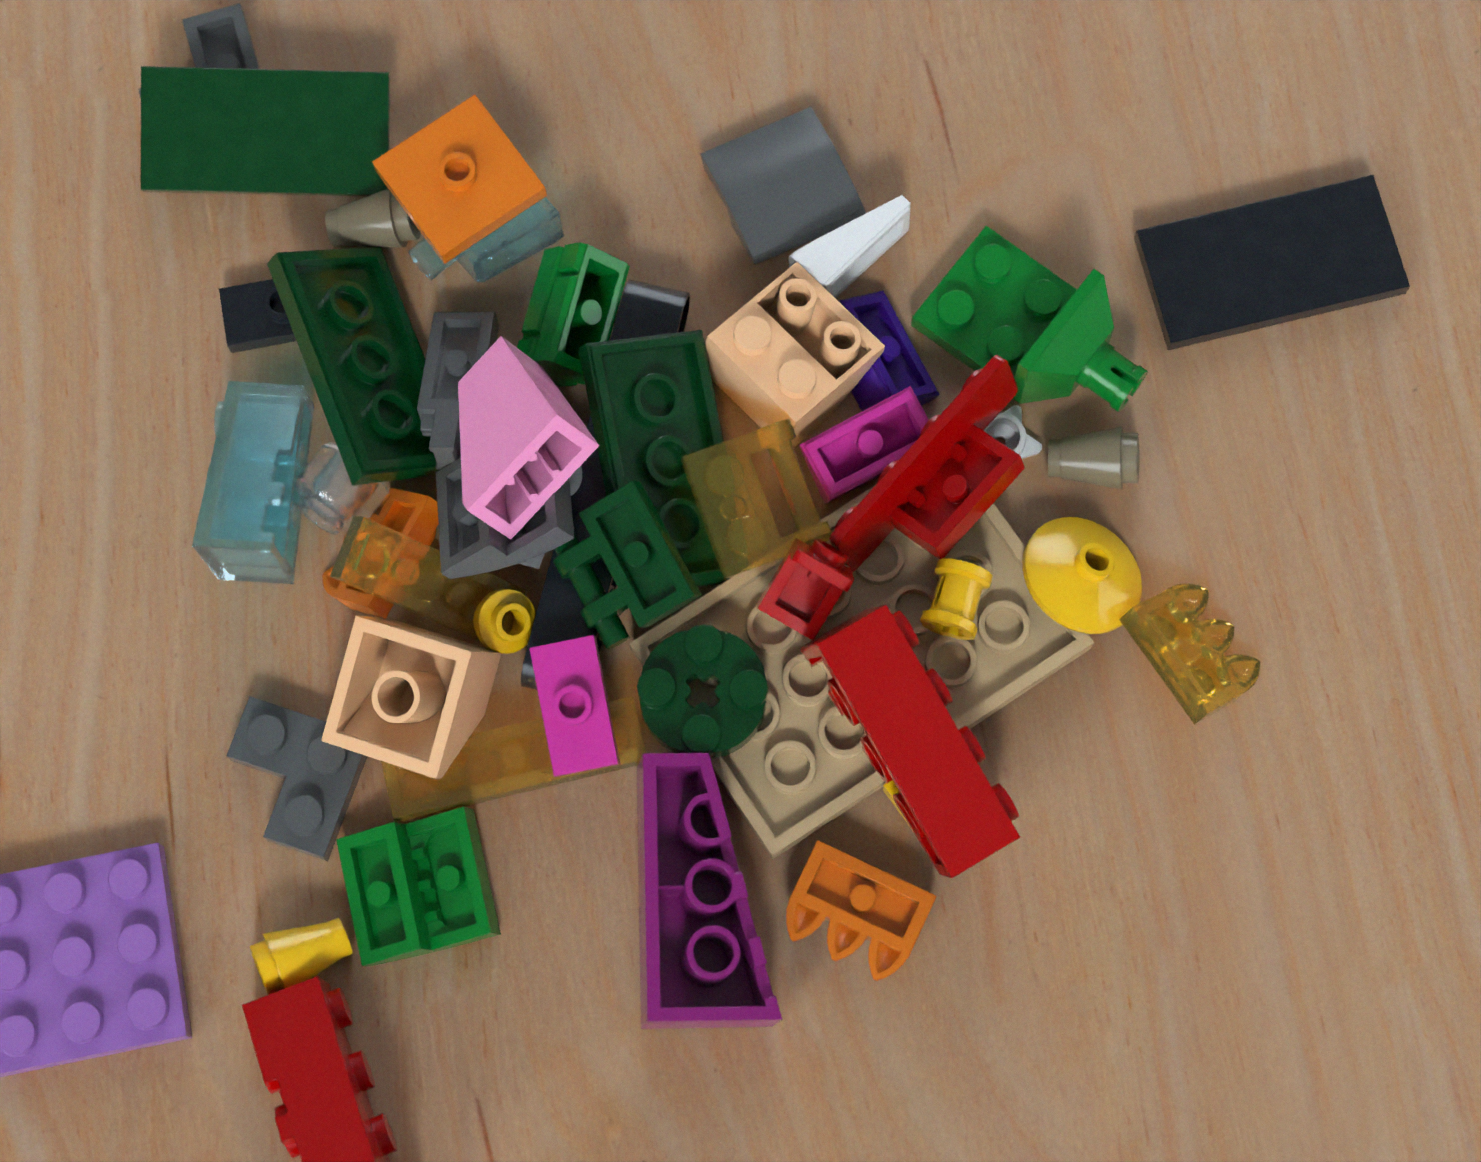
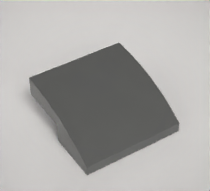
M811 107L700 154L704 170L725 204L731 225L754 265L819 238L866 214L861 199L841 158Z
M461 457L436 472L441 574L449 579L478 575L513 566L542 555L574 539L569 479L553 493L538 512L510 540L467 511L463 505Z

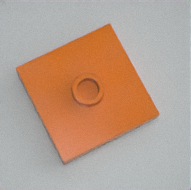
M475 94L372 161L377 174L444 264L547 196L543 183Z

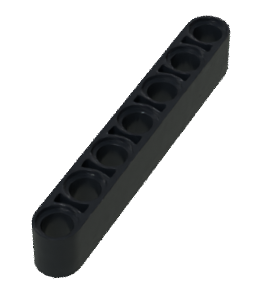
M629 279L624 288L610 341L684 332L690 306V293ZM590 413L587 429L595 439L594 428ZM598 449L581 465V485L571 496L573 527L579 542L590 537L579 513L606 497ZM555 550L552 553L521 673V686L537 690L530 654L531 647L594 635L596 636L600 653L603 642L596 629L589 630L580 613L585 607L570 578L563 579L553 562L557 557ZM603 558L598 559L592 566L608 594L616 589L617 585Z

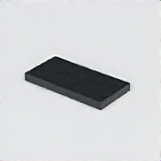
M1374 175L1137 230L1134 237L1167 350L1406 294L1410 287Z

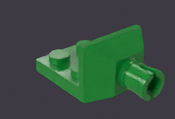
M987 225L919 307L911 320L912 327L973 371L983 369L995 355H999L1007 360L1018 388V392L1013 399L1019 404L1069 397L1081 385L1083 388L1090 389L1108 402L1111 408L1119 412L1128 403V395L1133 396L1148 373L1145 368L1140 365L1137 366L1114 350L1115 347L1109 344L1114 324L1103 274L1093 269L1078 289H1076Z

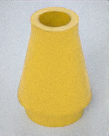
M339 917L324 923L263 933V941L249 946L268 995L311 979L341 958L353 954L348 936Z

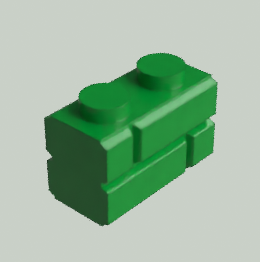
M582 242L544 250L521 330L523 338L517 344V348L541 365L555 385L560 387L575 386L577 383L585 384L578 348L586 343L610 340L630 268L628 263Z

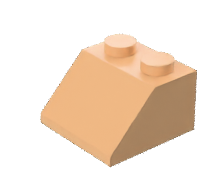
M355 616L321 741L435 779H442L485 715L502 653L391 618Z

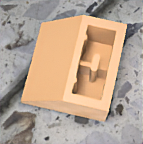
M796 262L707 336L705 347L712 381L786 453H789L831 417L883 353L885 345L809 272Z

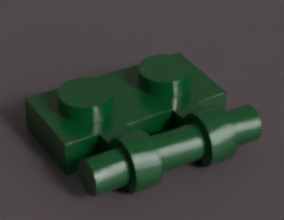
M631 481L579 513L590 537L579 542L574 532V539L554 549L557 554L553 561L563 579L570 578L585 607L580 611L589 630L596 629L607 649L614 648L630 638L619 617L625 610L630 609L639 628L649 627L702 596L640 481ZM600 558H603L618 587L608 594L592 566Z

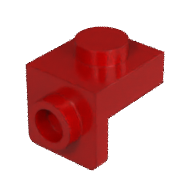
M796 538L759 599L757 609L814 641L842 592H848L855 581L852 569L845 566L849 557L834 546L818 538L814 539L811 546Z

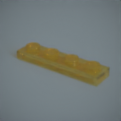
M633 696L609 702L620 764L554 777L543 717L471 734L442 779H435L381 761L393 819L396 822L406 821L638 766L642 754L646 753Z

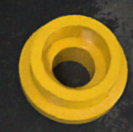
M499 589L486 595L478 604L473 616V625L478 639L486 648L503 654L515 653L528 644L536 612L531 601L521 592ZM510 610L513 613L514 621L510 632L506 633L502 628V618Z

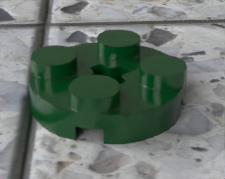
M706 624L696 625L690 630L680 631L662 641L646 659L637 684L643 720L650 733L662 746L673 753H709L713 758L727 756L739 750L754 737L763 722L768 698V686L764 667L753 649L739 637ZM697 678L702 682L709 679L716 681L719 685L714 692L719 700L718 703L711 708L704 702L692 707L686 701L692 694L689 687L690 682Z

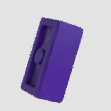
M884 291L839 301L885 345L883 353L851 391L861 411L874 406L909 386L912 387L921 406L935 400L940 395Z

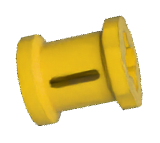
M952 558L939 559L935 568V573L939 576L932 604L930 609L922 612L920 622L926 629L943 636L960 640L975 639L977 627L973 620L982 589L990 588L993 575L986 569L970 562Z

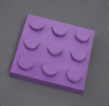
M153 843L0 874V1077L192 1038L164 846L160 843Z

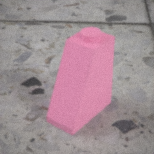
M500 336L458 382L462 502L467 511L511 540L553 493L599 447V444L545 369Z

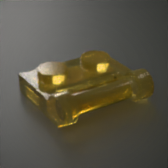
M790 419L775 422L754 432L685 455L681 459L724 580L784 559L796 538L810 546L815 538L827 543L830 542L829 537L832 533L828 521L821 523L791 441L797 437ZM765 450L769 452L797 532L781 538L751 459V455Z

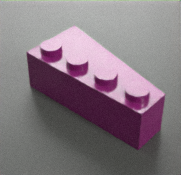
M643 753L637 766L641 1029L773 1027L782 1020L777 998L773 995L765 966L767 963L760 936H757L747 900L749 896L732 846V835L709 753Z

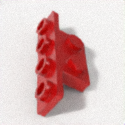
M995 355L983 369L974 371L965 381L961 393L941 414L933 416L924 425L919 438L899 460H895L885 467L878 478L877 484L857 506L846 510L839 518L835 530L829 537V541L832 546L849 557L845 566L852 569V572H855L894 528L938 559L944 558L1025 469L1022 458L1018 453L984 432V429L1018 392L1007 360L999 355Z

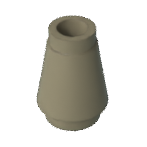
M389 189L339 206L337 209L327 210L325 215L328 238L333 246L405 248L408 241L419 239L421 234Z
M1123 427L1064 437L1062 439H1049V477H1061L1062 479L1121 490L1123 489V483H1138L1139 433H1123Z

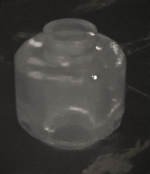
M335 440L328 441L320 447L296 480V491L301 498L297 507L312 523L333 535H338L341 530L349 532L359 531L366 525L387 497L390 490V481L352 486Z

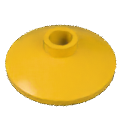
M1057 518L1038 528L1025 546L1022 570L1028 591L1042 611L1060 625L1080 633L1103 634L1121 627L1138 608L1142 595V579L1137 562L1123 541L1104 526L1084 518Z

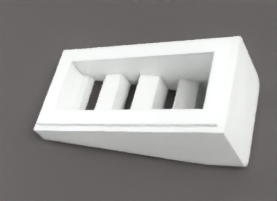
M901 195L821 236L790 254L789 268L798 262L836 298L909 231L911 203Z

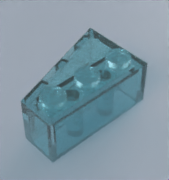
M228 381L225 399L217 403L214 417L216 439L211 462L208 467L207 480L192 546L219 580L294 584L314 404L304 385Z

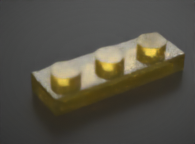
M353 516L330 575L334 579L477 641L480 640L474 629L473 616L476 607L486 595L499 589L516 590L524 595L526 593V589L488 572L449 579L441 574L439 550L362 516ZM510 610L502 618V628L506 633L510 632L514 621L513 613Z

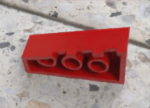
M886 604L865 609L817 637L814 641L812 640L800 647V650L811 667L823 661L833 677L827 681L830 689L828 695L841 716L845 715L853 726L859 723L862 725L866 732V735L860 738L863 752L875 771L878 772L886 783L892 780L895 782L899 792L893 795L894 801L938 873L954 878L1019 839L1020 835L1012 821L1019 818V813L1003 786L997 783L991 787L980 768L979 763L986 760V757L972 731L967 726L958 729L945 706L953 701L940 675L933 668L926 672L924 671L912 648L919 645V640L905 615L900 610L892 614Z
M316 976L243 1004L242 1008L264 1084L271 1094L279 1091L283 1104L274 1108V1118L281 1142L285 1145L289 1155L292 1158L300 1156L302 1162H390L388 1154L397 1151L395 1138L385 1114L381 1113L376 1116L373 1114L366 1091L375 1088V1082L364 1052L359 1050L353 1053L344 1028L354 1025L342 989L339 987L331 990L329 983Z

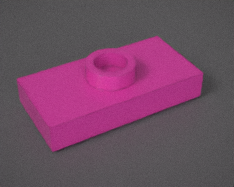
M591 635L531 647L530 654L554 777L620 764L596 636Z

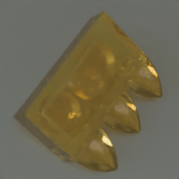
M1178 584L1132 607L1119 620L1195 725L1232 704L1255 685L1260 673V661L1254 657L1242 654H1233L1225 657L1223 653L1229 649L1234 638V625L1219 619L1199 621L1198 617L1207 607L1209 591L1207 588L1199 585Z

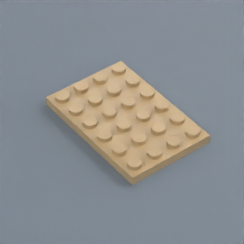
M874 486L630 643L632 652L643 666L651 652L666 638L680 631L690 630L696 625L706 624L739 637L759 657L764 667L768 686V698L763 722L754 737L742 748L727 756L715 758L710 756L716 777L772 860L886 784L863 752L860 738L866 735V732L862 725L859 723L853 726L845 715L841 716L829 697L828 692L830 689L827 681L833 677L822 661L811 667L801 652L800 647L812 640L757 609L759 599L795 539L798 538L811 546L814 539L818 538L831 545L829 537L835 530L839 518L846 510L857 506ZM994 503L944 557L973 563L986 569L993 575L990 588L982 589L973 620L977 627L975 639L960 640L943 636L922 626L920 622L922 612L930 609L939 576L935 573L936 564L939 559L895 528L862 565L853 572L854 583L848 592H842L815 637L816 639L865 609L886 604L892 614L900 610L911 624L919 640V645L912 648L924 671L926 672L931 668L935 669L950 692L953 702L945 707L958 729L963 726L971 729L1089 651L1094 644L1088 634L1073 631L1060 625L1045 614L1036 604L1028 591L1023 576L1022 559L1025 546ZM698 678L693 680L689 684L692 694L686 701L692 707L701 702L706 703L710 708L715 706L719 700L714 691L719 684L713 679L705 682L700 681Z

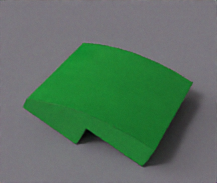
M463 806L407 824L391 822L336 839L362 966L368 967L412 958L501 935L474 809Z

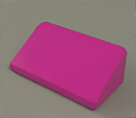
M911 386L799 445L825 505L879 477L887 465L895 460H899L917 441L924 425L929 419Z

